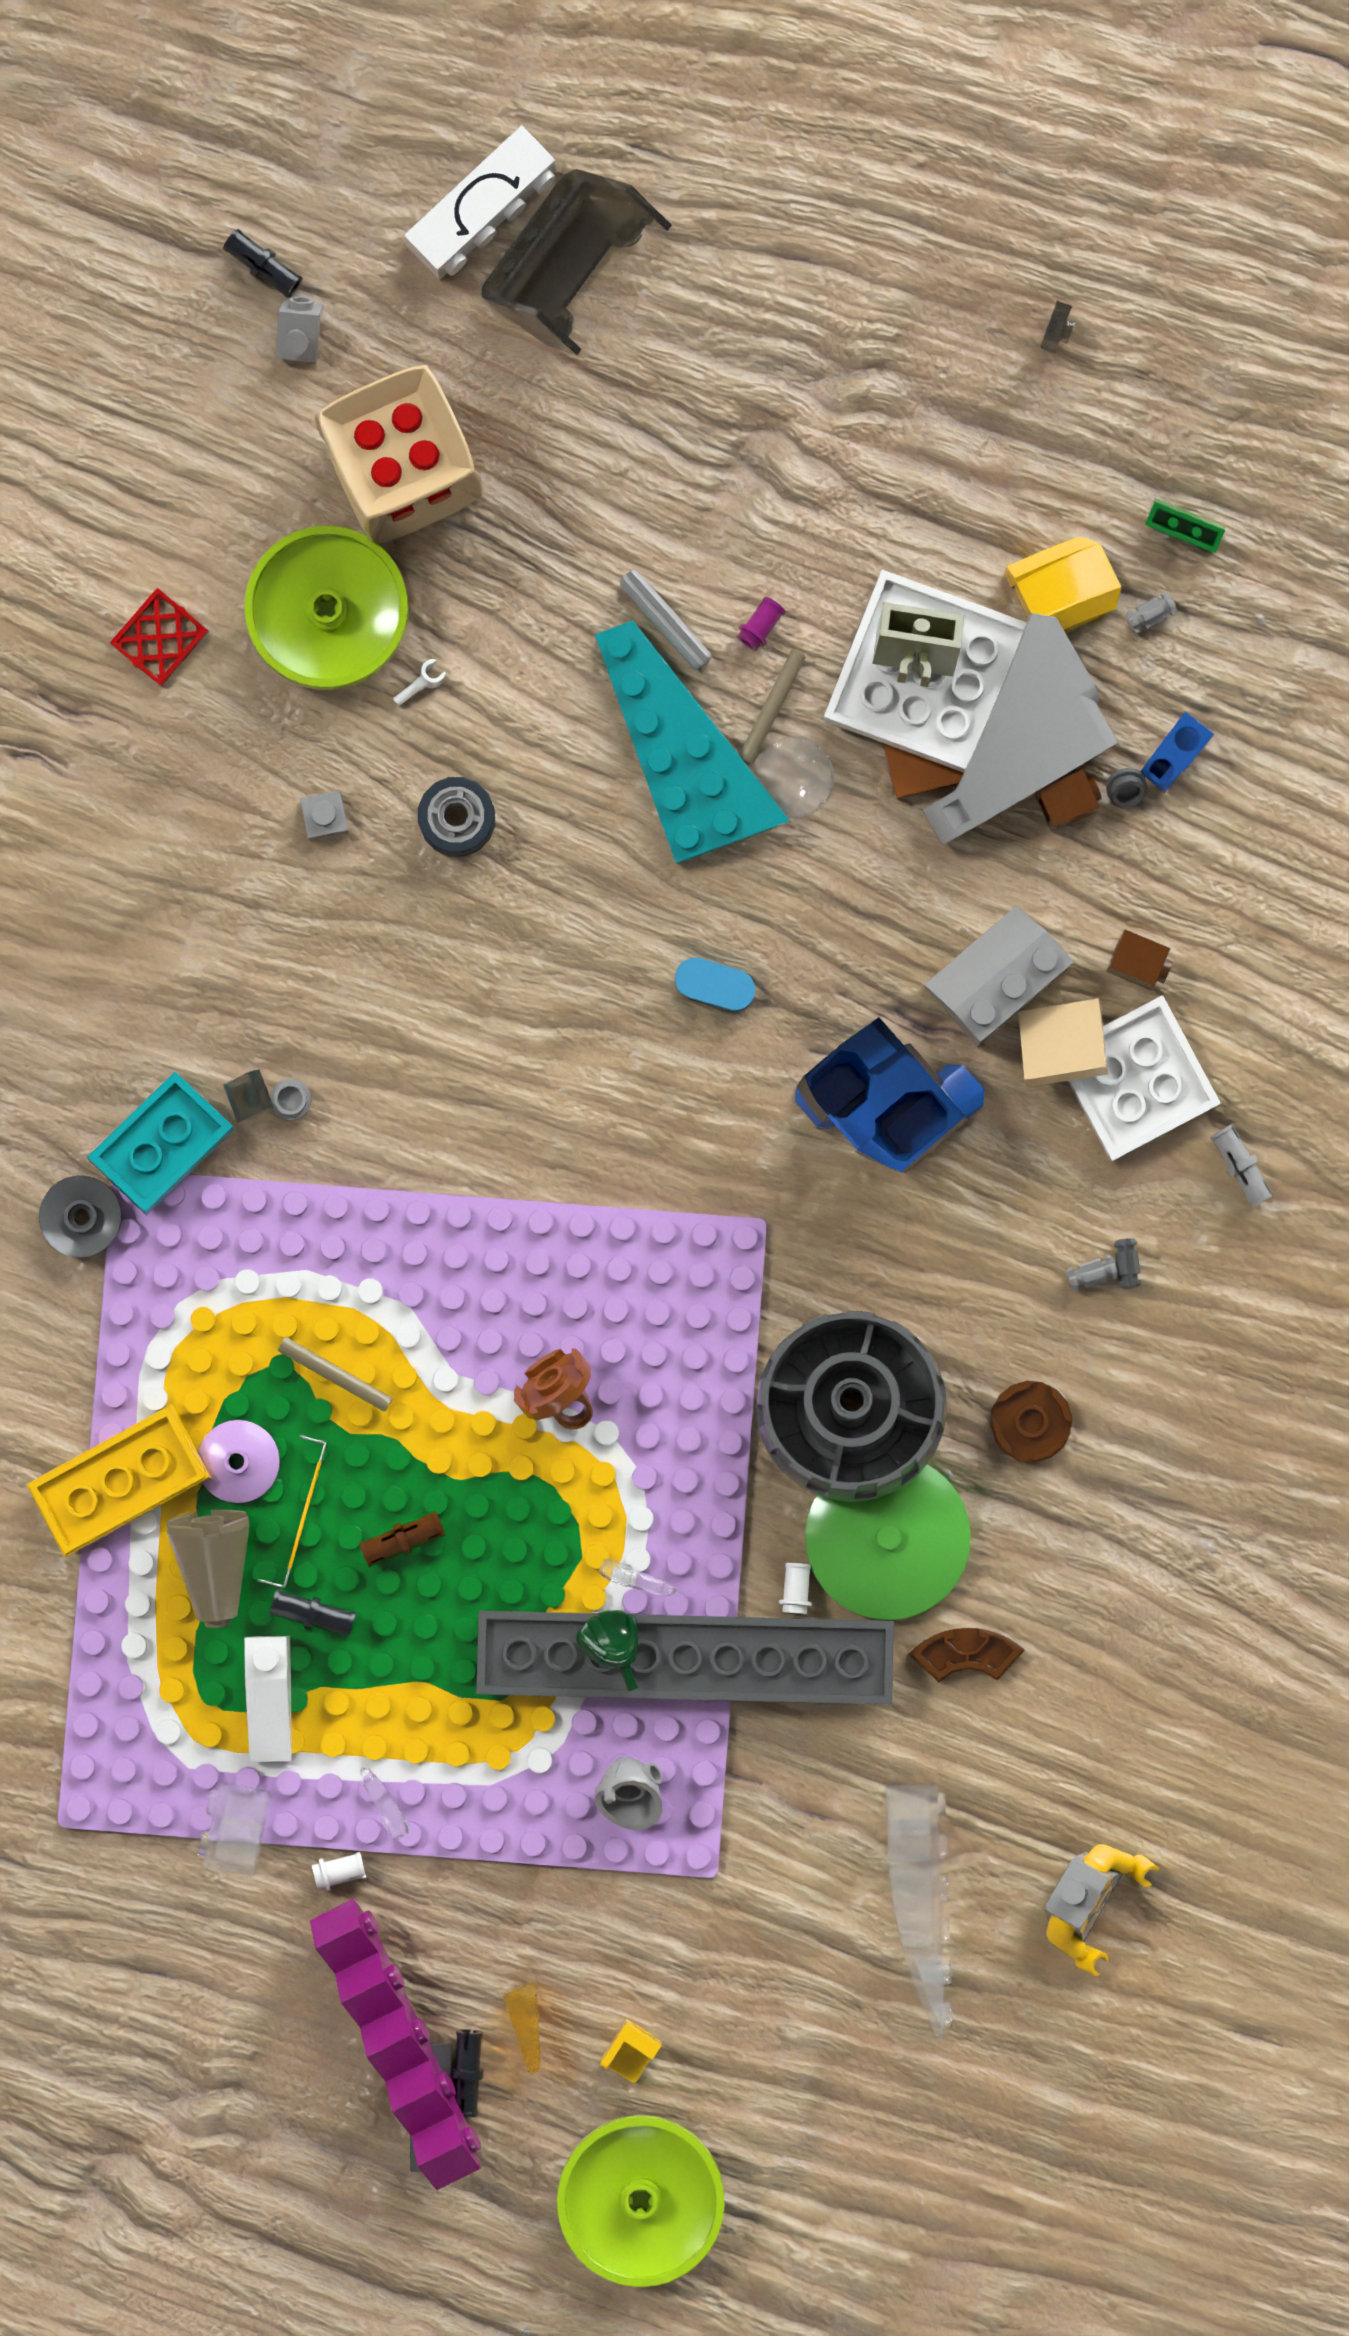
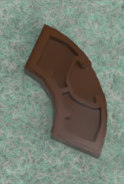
M956 1628L940 1632L925 1639L908 1654L937 1682L942 1681L951 1673L967 1669L984 1672L998 1680L1025 1649L1008 1637L993 1631L980 1628Z

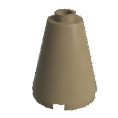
M211 1510V1516L198 1517L197 1512L177 1516L167 1521V1534L195 1617L199 1621H204L206 1627L217 1628L230 1624V1619L238 1615L250 1527L249 1517L244 1511Z

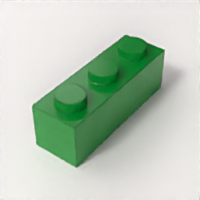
M1154 498L1145 519L1146 526L1213 553H1216L1225 532V526L1156 498Z

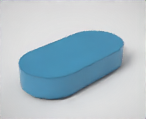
M702 958L687 959L676 970V987L688 999L732 1012L744 1010L753 1001L755 985L752 978L744 971Z

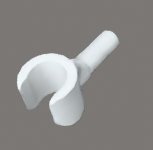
M430 659L426 661L422 666L420 677L393 698L398 706L425 687L432 689L442 684L445 672L436 679L429 678L426 674L427 670L435 666L437 660Z

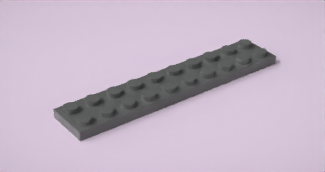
M479 1610L476 1694L892 1705L894 1621L633 1614L638 1625V1650L636 1660L630 1664L638 1688L628 1691L620 1668L611 1669L602 1664H597L582 1651L576 1642V1634L585 1622L599 1613Z

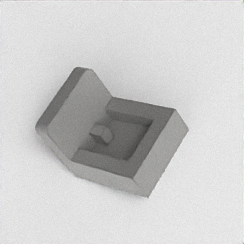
M294 296L282 302L278 311L276 359L317 362L320 318L323 313V304L314 303L312 298L304 296Z

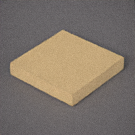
M1099 998L1018 1012L1024 1080L1027 1088L1108 1074Z

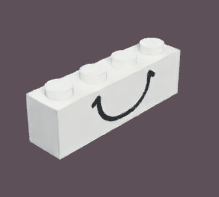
M521 125L404 235L406 246L439 280L447 273L450 276L456 274L467 262L468 259L465 256L476 246L480 249L486 246L496 235L497 231L495 228L505 219L511 221L516 218L526 206L524 201L536 191L540 194L552 184L555 179L554 173L556 172L555 159Z

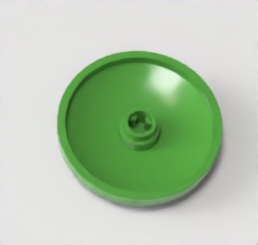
M926 1465L920 1474L905 1487L895 1493H889L872 1501L845 1503L842 1500L816 1496L810 1507L805 1528L808 1561L822 1588L831 1598L846 1609L856 1614L879 1620H896L912 1617L923 1613L939 1603L950 1593L960 1579L970 1550V1524L964 1504L950 1482L929 1465Z

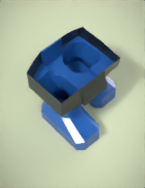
M878 1017L859 1029L803 1076L796 1086L795 1104L813 1122L816 1129L831 1130L837 1126L857 1149L856 1153L892 1170L906 1174L983 1107L985 1090L964 1065L948 1064L940 1072L936 1073L911 1043L903 1045L883 1020Z

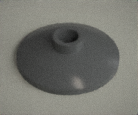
M84 1175L67 1177L54 1184L44 1196L39 1210V1224L47 1242L60 1253L76 1258L96 1255L110 1246L120 1230L122 1221L120 1203L113 1190L104 1182ZM80 1210H86L89 1213L90 1218L85 1225H78L75 1221V1215Z

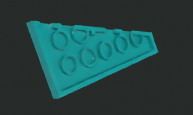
M633 620L595 634L676 864H681L792 822Z

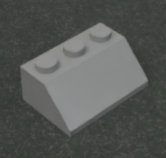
M1015 906L930 979L924 987L978 1047L1068 970L1073 961L1043 927L1018 906Z

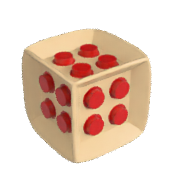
M428 365L399 371L357 389L332 402L315 416L318 432L327 444L338 479L370 542L383 543L410 534L458 512L483 494L482 480L474 469L472 456L440 384Z

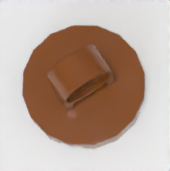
M572 1348V1353L565 1354L562 1349H558L541 1357L524 1373L528 1380L521 1389L517 1385L514 1390V1402L530 1419L540 1420L553 1416L561 1426L574 1430L586 1426L593 1416L590 1399L584 1391L591 1378V1366L581 1353ZM574 1401L584 1404L583 1410L575 1416H568L562 1413Z

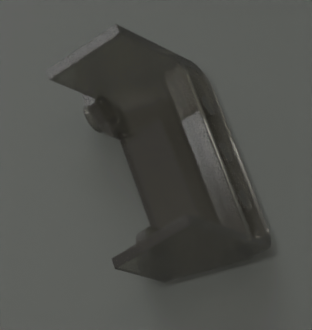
M578 169L572 170L557 182L483 284L481 296L494 309L545 345L577 356L582 349L569 338L573 330L574 316L566 309L573 297L611 246L623 248L636 244L642 237L643 229L646 225L668 231L672 224L631 184Z

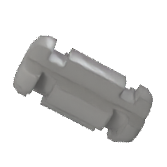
M1168 593L1161 594L1162 599L1160 600L1155 597L1137 606V611L1134 613L1132 610L1126 613L1127 622L1134 633H1140V628L1143 626L1148 629L1167 619L1166 614L1168 613L1171 616L1175 615L1177 612L1176 606Z
M1105 1256L1106 1260L1102 1262L1098 1258L1080 1264L1077 1270H1073L1072 1267L1068 1268L1067 1279L1072 1290L1078 1291V1286L1084 1285V1288L1106 1282V1277L1109 1276L1112 1279H1116L1118 1277V1270L1112 1256Z

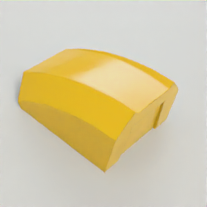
M1078 537L1038 552L1007 566L1004 572L1011 588H1014L1027 617L1029 618L1031 613L1057 617L1065 633L1106 615L1117 608L1121 585L1101 544L1084 537Z

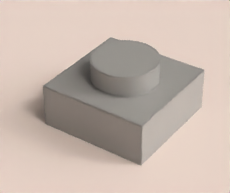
M340 790L300 798L309 840L349 832Z

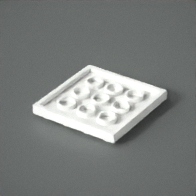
M881 570L825 712L824 721L964 773L997 699L1027 622ZM883 602L965 615L961 650L953 677L931 673L929 685L924 687L920 686L921 675L917 671L911 670L907 673L905 683L897 682L899 668L872 664L876 630Z

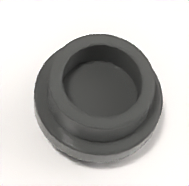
M1124 768L1114 772L1106 782L1108 797L1121 807H1132L1140 803L1147 789L1145 776L1142 772L1133 768Z

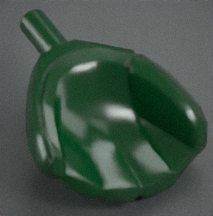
M608 1610L592 1616L576 1634L578 1646L597 1664H602L611 1669L620 1668L627 1690L637 1689L638 1687L630 1664L636 1660L638 1650V1625L633 1614H626L622 1610Z

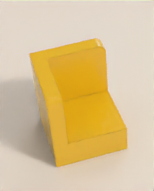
M626 2019L601 2058L599 2065L605 2069L609 2067L630 2082L635 2083L650 2059L653 2060L662 2046V2041Z

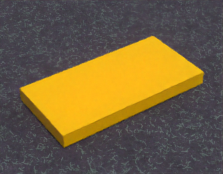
M169 1405L26 1485L63 1556L69 1557L211 1477L173 1405Z

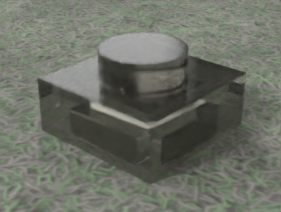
M1060 301L1056 302L1040 347L1041 349L1056 353L1059 342L1068 344L1075 324L1074 320L1068 318L1072 308L1071 305Z
M260 1069L247 1072L223 1085L237 1123L248 1121L274 1108Z

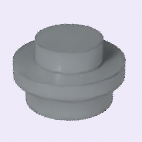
M287 1079L279 1082L273 1088L270 1104L273 1111L280 1118L297 1120L309 1111L311 1094L302 1082L295 1079Z

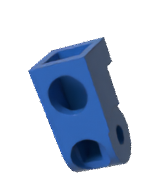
M1185 711L1140 772L1165 793L1179 775L1189 767L1211 740L1214 733Z

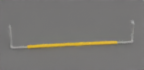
M299 1435V1437L324 1444L304 1507L288 1564L284 1585L258 1579V1582L285 1588L326 1448V1442Z

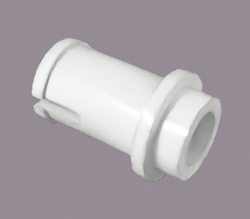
M785 1563L783 1600H779V1604L783 1605L782 1613L807 1615V1607H812V1602H808L811 1565Z
M360 1852L324 1862L322 1858L319 1859V1864L312 1865L317 1890L326 1888V1891H331L330 1886L366 1878Z

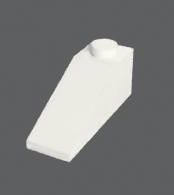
M290 1636L246 1637L245 1688L250 1762L292 1761Z

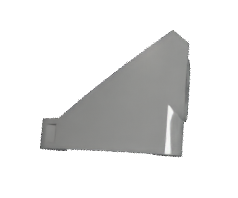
M1036 613L1029 615L997 699L956 790L923 809L924 815L942 845L1018 803L1118 743L1097 705L1099 694L1096 686L1057 617Z

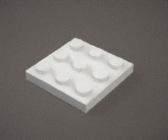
M1163 995L1103 1026L1108 1067L1107 1075L1068 1081L1111 1162L1221 1104Z

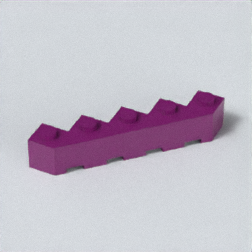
M353 1898L310 1920L315 1949L334 1972L340 2002L360 2027L366 2058L386 2082L392 2113L412 2138L418 2168L436 2190L481 2169L477 2153L482 2148L479 2137L473 2127L468 2126L454 2097L456 2091L449 2075L442 2071L428 2042L430 2041L428 2029L422 2019L417 2018L403 1989L405 1983L398 1967L391 1963L377 1934L379 1933V1927L373 1914L369 1910L363 1912Z

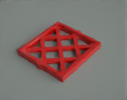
M156 588L111 640L110 644L130 660L135 668L142 670L162 687L209 631L188 614L183 606H179L159 588ZM159 600L168 602L174 607L175 613L160 614ZM154 602L155 615L142 616ZM181 618H187L196 626V631L182 632ZM175 619L176 633L162 634L161 620ZM155 621L156 635L142 636L141 622ZM135 624L136 636L124 637ZM195 637L183 651L182 638ZM177 639L178 653L163 654L162 640ZM157 640L158 654L143 656L142 642ZM137 642L138 656H131L122 648V643ZM176 659L165 672L164 660ZM158 660L159 674L154 675L145 668L144 661Z

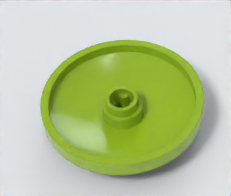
M314 526L285 536L263 554L253 569L247 584L244 614L247 629L256 650L267 665L276 673L303 687L335 690L350 687L367 680L390 661L405 634L408 622V597L397 565L378 543L368 541L367 536L352 529L339 526Z
M633 2115L612 2120L585 2136L572 2151L565 2163L557 2194V2211L561 2230L566 2242L577 2258L587 2268L602 2278L617 2284L633 2287L661 2285L683 2276L697 2266L710 2251L717 2239L725 2207L723 2181L719 2168L703 2142L689 2130L675 2122L647 2115Z

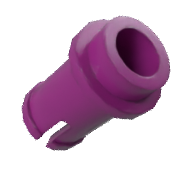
M764 597L762 603L746 625L741 624L738 627L740 633L737 635V638L754 651H757L760 646L764 647L767 644L765 638L781 616L786 613L785 609L773 599Z

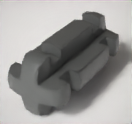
M1133 1238L1119 1239L1114 1243V1248H1118V1253L1115 1254L1118 1276H1121V1282H1118V1285L1123 1289L1136 1288L1141 1285V1279H1138L1137 1276L1140 1273L1138 1251L1134 1250L1137 1241Z

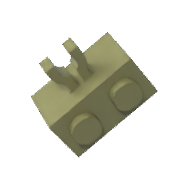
M883 602L876 630L872 664L899 668L897 678L899 683H905L907 673L911 670L917 671L921 675L920 686L928 687L931 673L953 677L961 650L965 615Z

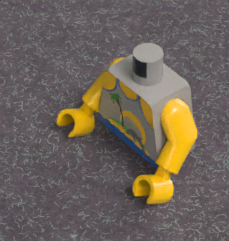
M1103 1844L1094 1846L1089 1853L1085 1852L1075 1856L1044 1909L1049 1921L1046 1930L1049 1941L1069 1957L1075 1959L1078 1968L1094 1976H1099L1100 1973L1095 1971L1094 1968L1097 1959L1100 1958L1108 1962L1109 1957L1106 1953L1086 1945V1938L1123 1874L1129 1875L1143 1887H1150L1152 1883L1144 1878L1145 1874L1151 1869L1159 1871V1867L1143 1855L1133 1857L1128 1853Z

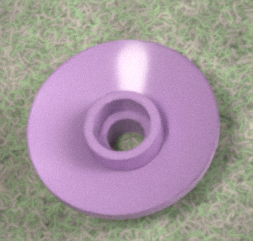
M234 1420L218 1425L205 1436L198 1450V1454L211 1477L203 1482L204 1486L214 1496L227 1502L244 1503L259 1498L273 1485L279 1471L280 1458L275 1441L265 1429L252 1422ZM235 1453H239L244 1457L243 1467L237 1470L233 1469L229 1464L230 1457Z

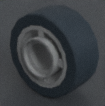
M447 777L435 782L423 794L418 806V824L425 841L435 851L449 857H465L479 851L490 840L495 828V809L488 792L479 783L465 777ZM455 807L464 809L468 813L466 822L461 826L449 825L445 821V817L450 809Z

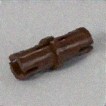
M434 1511L404 1525L397 1523L392 1526V1530L362 1541L359 1545L366 1563L371 1567L392 1556L401 1553L405 1556L413 1553V1548L443 1537L446 1534L437 1512Z

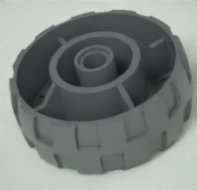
M847 1311V1313L832 1315L824 1314L802 1324V1327L794 1331L787 1338H784L772 1353L764 1368L759 1383L756 1403L757 1420L762 1440L767 1452L782 1473L798 1484L800 1488L821 1498L842 1500L845 1503L872 1501L889 1493H895L914 1480L935 1454L944 1433L947 1414L944 1381L932 1354L916 1335L901 1324L876 1316L875 1313L865 1311ZM851 1395L860 1397L863 1400V1406L857 1411H847L841 1406L840 1401L843 1397Z

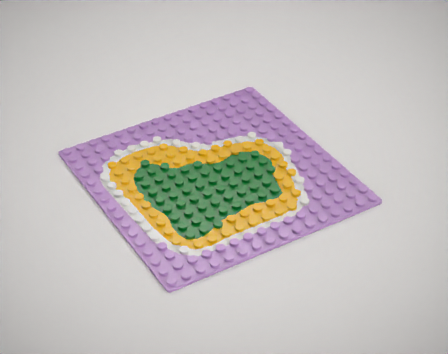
M188 1175L146 1216L112 1184V1190L120 1203L122 1221L115 1240L107 1247L90 1449L163 1408L173 1405L197 1452L203 1439L212 1429L228 1421L242 1420L257 1424L270 1434L278 1448L280 1464L273 1485L266 1493L255 1500L244 1503L227 1502L214 1496L201 1483L81 1549L58 1810L59 1825L72 1829L705 1878L714 1877L718 1872L731 1701L476 1694L479 1610L601 1613L608 1610H622L626 1614L737 1617L767 1228L765 1221L760 1218L201 1175ZM287 1337L392 1397L393 1400L386 1412L381 1411L280 1353L278 1348L284 1338ZM572 1348L577 1349L591 1366V1378L584 1390L590 1399L593 1409V1416L590 1422L580 1429L570 1430L561 1426L553 1416L540 1420L528 1418L514 1402L516 1386L518 1385L522 1389L528 1380L524 1373L541 1357L554 1350L562 1349L565 1354L572 1353ZM574 1401L562 1413L568 1416H575L583 1410L584 1404ZM299 1435L326 1442V1448L285 1588L258 1582V1579L284 1585L288 1564L304 1507L324 1444L299 1437ZM239 1453L233 1454L229 1459L230 1466L235 1470L242 1468L244 1457ZM211 1510L244 1511L249 1517L250 1527L238 1615L231 1618L230 1624L217 1628L206 1627L204 1621H199L195 1617L167 1534V1521L174 1517L197 1512L198 1517L211 1516ZM434 1511L437 1512L445 1531V1536L413 1548V1553L404 1556L401 1553L371 1567L368 1566L361 1551L360 1542L392 1530V1526L397 1523L404 1525ZM276 1589L309 1600L317 1597L321 1599L320 1603L356 1612L349 1638L317 1627H313L312 1630L305 1629V1624L276 1615H269ZM290 1636L292 1761L250 1762L245 1688L246 1637ZM620 1757H631L645 1765L651 1762L655 1763L661 1771L662 1781L658 1785L662 1799V1813L658 1822L648 1829L632 1830L620 1827L601 1814L595 1804V1787L599 1785L609 1765L614 1761L616 1762V1759Z

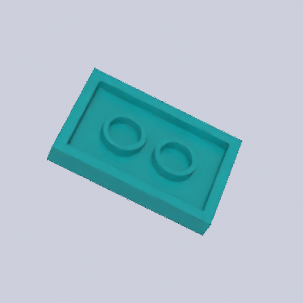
M174 1072L87 1158L91 1164L147 1216L234 1131V1128L177 1072Z

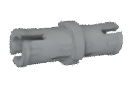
M1231 1124L1210 1138L1229 1167L1226 1172L1229 1177H1235L1252 1208L1273 1196L1274 1193L1255 1164L1258 1162L1255 1154H1249L1236 1132L1235 1126Z

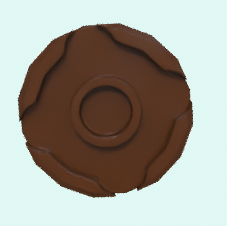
M1027 1380L1011 1385L998 1396L991 1409L990 1429L993 1439L1004 1454L1017 1461L1036 1463L1052 1458L1064 1448L1071 1433L1072 1414L1068 1402L1057 1389L1043 1382Z

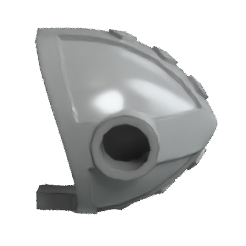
M620 1757L616 1759V1762L611 1763L594 1791L595 1804L601 1814L612 1823L632 1830L648 1829L657 1823L662 1813V1799L658 1785L662 1781V1775L659 1767L652 1762L645 1765L631 1757Z

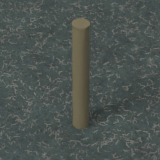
M791 650L739 754L748 765L753 764L806 658L804 654L796 650Z
M287 1337L284 1338L278 1348L280 1353L383 1412H386L393 1400L387 1394Z

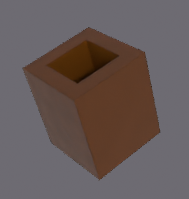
M1084 770L1052 782L1035 793V797L1051 832L1096 813L1099 808L1097 801L1102 799L1095 779L1093 777L1087 779Z
M1125 929L1119 938L1106 972L1152 990L1157 981L1164 984L1173 963V961L1166 959L1170 948Z

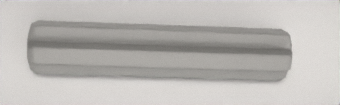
M633 569L620 580L621 588L694 670L703 668L711 660V653L641 574Z

